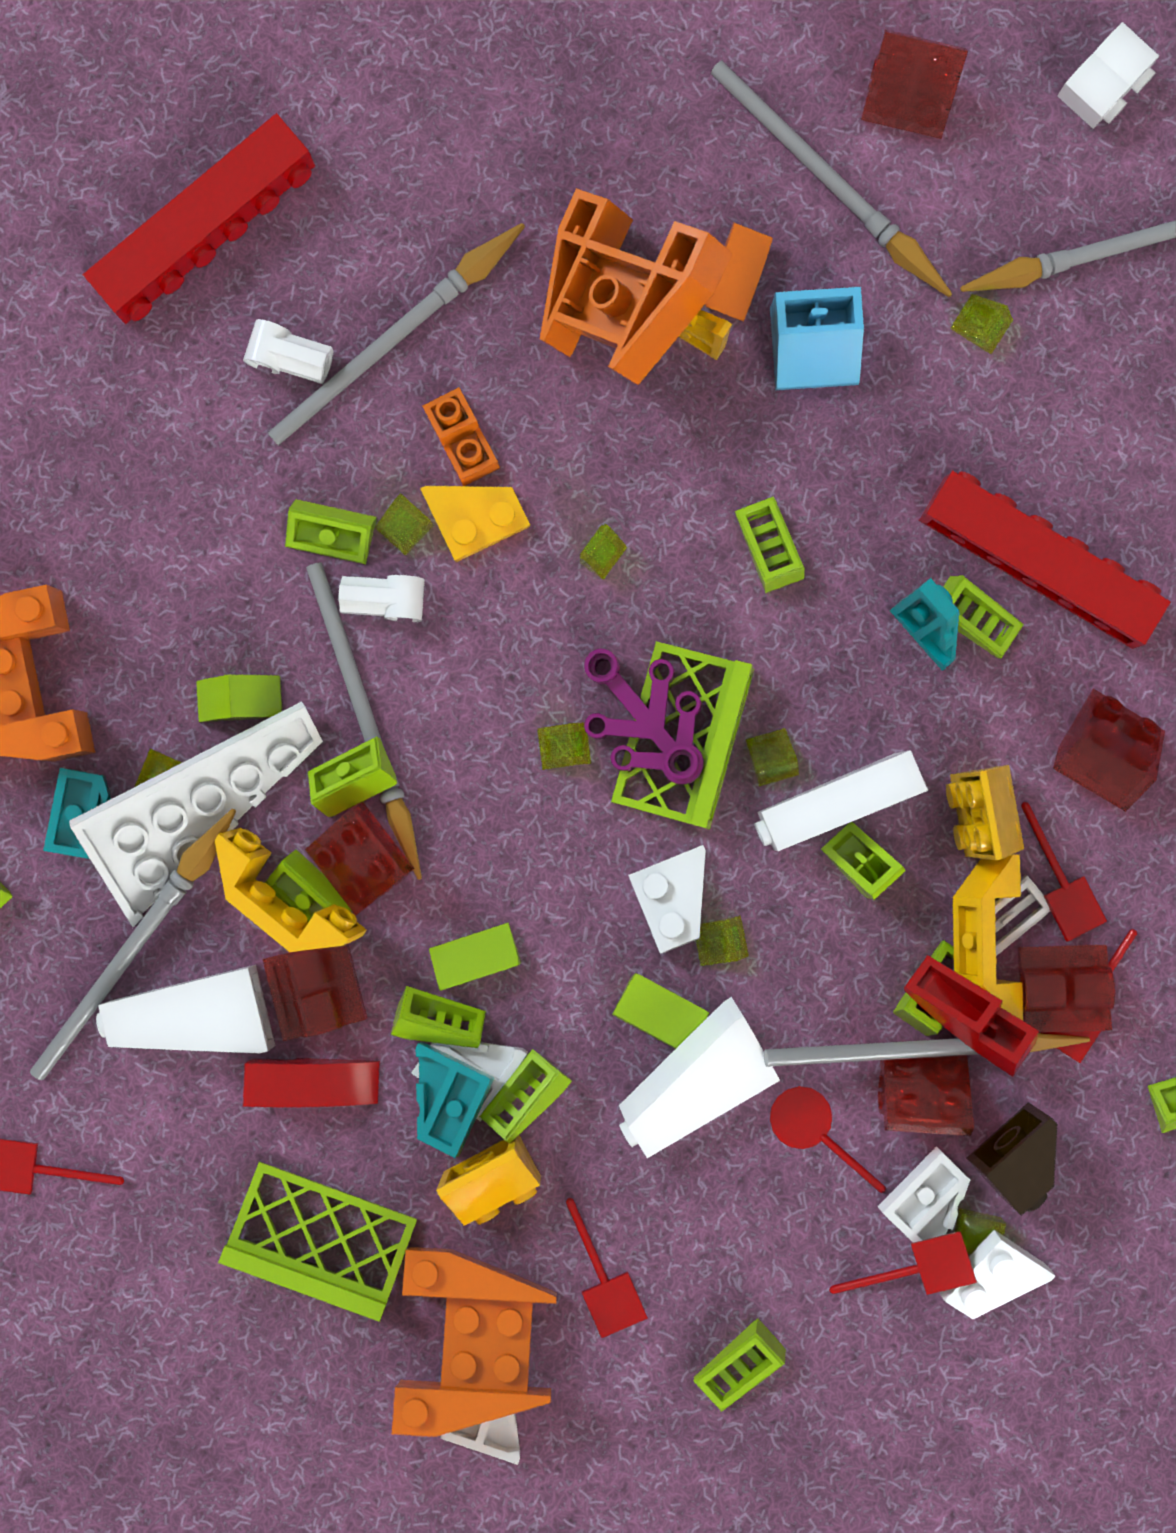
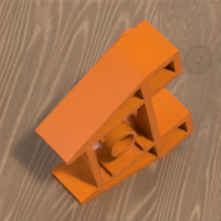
M576 188L558 228L540 340L568 357H571L581 335L614 347L616 350L608 367L632 383L639 385L712 297L731 258L732 252L709 232L674 221L656 262L621 251L620 248L633 219L609 199Z
M47 584L4 593L0 596V756L56 762L96 753L87 712L71 709L45 715L30 640L70 631L62 591Z
M409 1247L406 1249L402 1295L447 1298L441 1382L399 1381L395 1387L392 1435L437 1437L551 1403L552 1388L528 1387L533 1302L556 1304L557 1292L453 1249Z

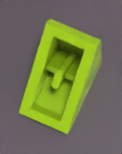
M223 675L196 681L199 723L270 718L282 712L280 675Z
M849 822L821 848L824 854L858 891L869 899L875 900L906 871L900 863L853 822Z

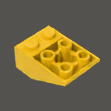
M1009 765L951 774V783L946 784V796L950 808H956L959 825H954L953 827L957 849L964 850L965 857L989 860L1004 859L1023 850L1024 844Z

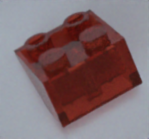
M1093 688L1058 747L1053 769L1126 812L1157 781L1165 731L1153 720L1137 715L1124 707L1116 698L1105 696Z

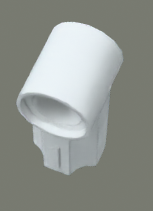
M258 319L255 321L243 361L254 368H257L258 365L273 369V374H279L282 371L323 384L327 378L334 351L331 346L292 335L288 329L281 325Z
M389 575L387 579L342 576L339 585V612L342 614L384 616V619L397 621V617L411 618L412 622H421L425 579L407 575Z

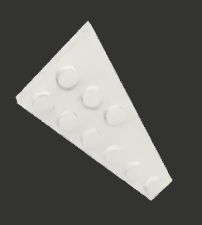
M301 701L70 820V828L128 921L134 927L144 917L143 913L158 899L159 893L168 879H170L171 873L178 869L183 852L201 838L231 809H235L236 813L227 831L233 830L239 824L238 820L252 806L256 808L267 797L265 793L283 776L287 777L323 740Z

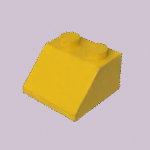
M519 1135L511 1143L503 1139L445 1170L436 1191L440 1199L464 1226L473 1221L480 1225L500 1213L498 1208L512 1200L517 1205L533 1197L537 1193L536 1187L540 1186L541 1175Z

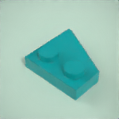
M930 578L889 611L943 671L956 658L959 610L953 604L950 593Z
M67 768L59 769L43 851L90 859L70 828L69 821L112 799L105 775Z
M420 1042L416 1047V1057H419V1083H416V1101L420 1107V1113L417 1117V1139L453 1158H457L461 1154L495 1077L424 1042Z

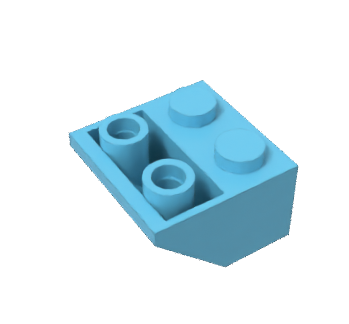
M861 287L776 292L770 307L775 390L859 385L864 334Z

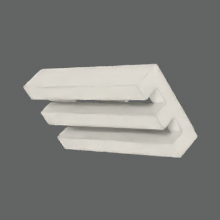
M1027 875L1020 879L1021 892L1027 889L1029 894L996 920L995 933L1035 900L1040 907L996 942V956L1051 912L1044 895ZM1015 897L995 899V914Z

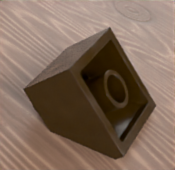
M1028 1102L966 1158L997 1194L1021 1216L1026 1211L1032 1212L1038 1209L1046 1201L1047 1193L1054 1187L1057 1123L1052 1117Z

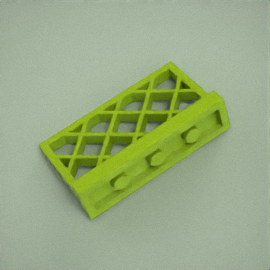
M656 641L650 665L655 660L661 659L662 654L666 653L680 657L687 669L685 673L674 678L669 684L668 698L676 712L666 717L665 725L680 716L675 706L676 700L670 688L689 677L692 678L702 696L700 697L702 703L705 702L713 715L709 727L696 734L694 733L693 742L697 749L700 750L704 759L703 771L695 780L693 789L689 784H684L690 795L686 814L670 810L661 795L679 784L670 782L658 789L650 773L645 768L620 771L611 802L710 830L754 674V668L749 663L738 660L731 661ZM686 659L699 662L700 664L691 668ZM710 665L726 669L722 685L706 694L695 674ZM658 666L655 670V677L657 676L659 680H663ZM649 668L640 697L647 708L652 685ZM719 694L714 709L709 699ZM696 700L684 706L682 710L688 712L696 707ZM707 735L703 749L698 739ZM629 737L627 746L637 752L636 747L638 740L641 738ZM625 751L621 766H626L630 763V752ZM676 761L675 766L677 770L682 771ZM643 772L653 793L639 801L623 797L627 780ZM657 797L662 807L648 804L647 802Z
M260 1161L228 1243L224 1246L218 1263L380 1322L417 1218ZM264 1174L281 1179L288 1196L266 1206L259 1191ZM289 1182L304 1188L293 1193ZM309 1190L320 1193L327 1210L305 1220L295 1197ZM328 1197L342 1201V1203L332 1207ZM256 1199L260 1209L250 1213ZM290 1200L299 1224L277 1233L268 1210ZM349 1204L359 1207L366 1225L344 1234L335 1211ZM367 1211L378 1214L382 1217L374 1221H371V1218ZM262 1213L272 1237L258 1244L240 1238L246 1221ZM330 1215L339 1238L317 1248L307 1225ZM388 1219L405 1224L406 1227L401 1241L384 1249L374 1226ZM302 1228L311 1251L298 1258H294L286 1254L280 1238ZM369 1229L379 1252L356 1262L347 1239ZM274 1241L278 1251L264 1246ZM342 1243L351 1266L337 1273L327 1270L320 1252ZM397 1249L391 1265L386 1254ZM314 1256L318 1266L304 1260ZM381 1257L388 1272L383 1290L366 1284L359 1267ZM351 1271H354L357 1280L346 1277L344 1275Z

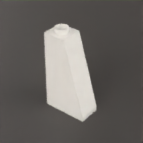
M911 750L894 753L757 812L761 821L754 824L764 846L771 844L774 851H780L926 792L928 789Z
M256 964L110 1000L98 1005L100 1013L96 1017L97 1028L101 1037H106L108 1047L259 1054L268 1052L275 1047Z
M732 997L725 1000L619 1105L625 1122L619 1124L622 1133L631 1147L639 1144L647 1158L780 1081L773 1067L765 1066L764 1051Z

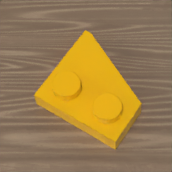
M700 310L679 337L717 360L726 346L732 323Z
M424 486L420 488L455 562L530 527V523L512 487Z

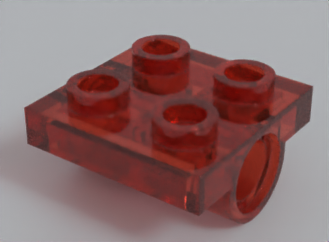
M885 29L880 49L877 52L870 77L872 80L868 85L861 120L942 139L968 50Z
M363 801L353 806L305 849L356 916L391 890L392 886L400 883L415 869Z
M349 943L344 946L286 952L262 959L283 1041L302 1036L311 1037L368 1018Z
M1106 944L1018 947L1019 982H1022L1023 1021L1034 1027L1039 1032L1112 1030L1111 1009L1115 1005V982L1112 969L1108 966Z
M967 1055L880 1060L881 1072L878 1088H882V1092H878L877 1103L879 1113L884 1114V1130L971 1136L974 1131V1119Z

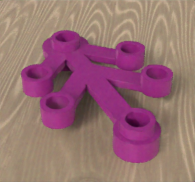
M596 649L589 653L584 663L587 676L598 684H606L636 721L611 719L603 714L594 713L585 720L584 728L586 733L598 740L604 739L608 735L652 739L662 751V753L635 752L629 746L620 745L611 753L612 765L620 771H630L633 768L663 770L665 776L676 784L684 785L694 782L701 775L704 767L703 756L700 750L693 745L695 719L702 708V701L699 696L692 691H684L677 696L675 706L680 716L675 741L665 729L669 684L675 678L673 665L665 659L655 660L650 665L649 676L652 680L648 709L619 674L620 663L612 652L606 649ZM601 661H609L611 664V669L606 675H599L597 673V665ZM666 665L669 668L668 677L663 680L657 679L655 677L656 668ZM686 697H693L696 700V707L690 712H685L681 708V703ZM596 719H602L605 723L604 730L599 734H594L591 731V724ZM621 751H628L631 754V761L626 766H620L617 762V756ZM680 756H687L690 759L691 764L686 771H678L675 766L676 760Z

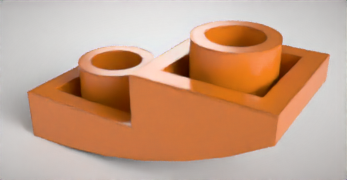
M733 222L725 243V247L732 252L731 258L714 294L704 306L744 322L773 238Z
M459 387L422 406L463 486L500 469L499 463Z

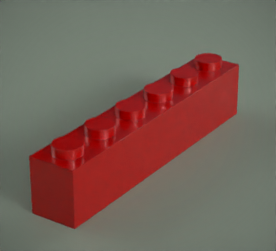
M277 113L274 114L82 275L125 324L130 320H141L151 311V303L163 293L168 295L178 290L184 282V275L195 266L202 268L214 259L216 255L215 250L226 240L235 241L246 232L248 228L247 223L259 213L261 215L270 213L279 204L280 195L291 186L299 188L309 180L312 174L311 170L315 167L309 150Z
M952 470L943 479L918 521L1131 649L1146 645L1171 601L1160 595L1162 592L1160 588L1148 581H1136L1124 574L1125 568L1114 560L1108 558L1101 560L1088 552V545L1081 540L1071 536L1065 538L1052 530L1053 525L1046 519L1037 515L1028 516L1016 509L1017 504L1011 498L1000 493L993 495L981 488V482L973 475L962 471L956 473Z

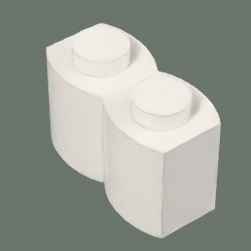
M1122 22L1075 71L1057 96L1091 128L1094 129L1102 119L1110 124L1127 105V102L1122 98L1131 89L1138 94L1156 74L1151 67L1159 55Z

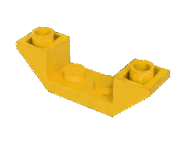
M237 828L218 834L214 840L225 899L287 951L295 952L344 946L363 937L367 931L357 922L356 916L351 911L336 904L315 912L308 922L306 915L302 911L289 907L278 898L275 890L270 885L256 880L271 852L260 844V838L253 832Z
M1012 854L1000 860L980 859L953 896L954 971L1001 999V1008L1023 1021L1022 982L996 979L995 898L1021 897L1020 854Z

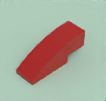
M929 955L926 956L904 987V991L943 1027L1012 1077L1036 1043L1039 1031L1001 1008V999Z
M251 1058L245 1063L243 1107H334L378 1104L380 1061L295 1058L294 1060Z

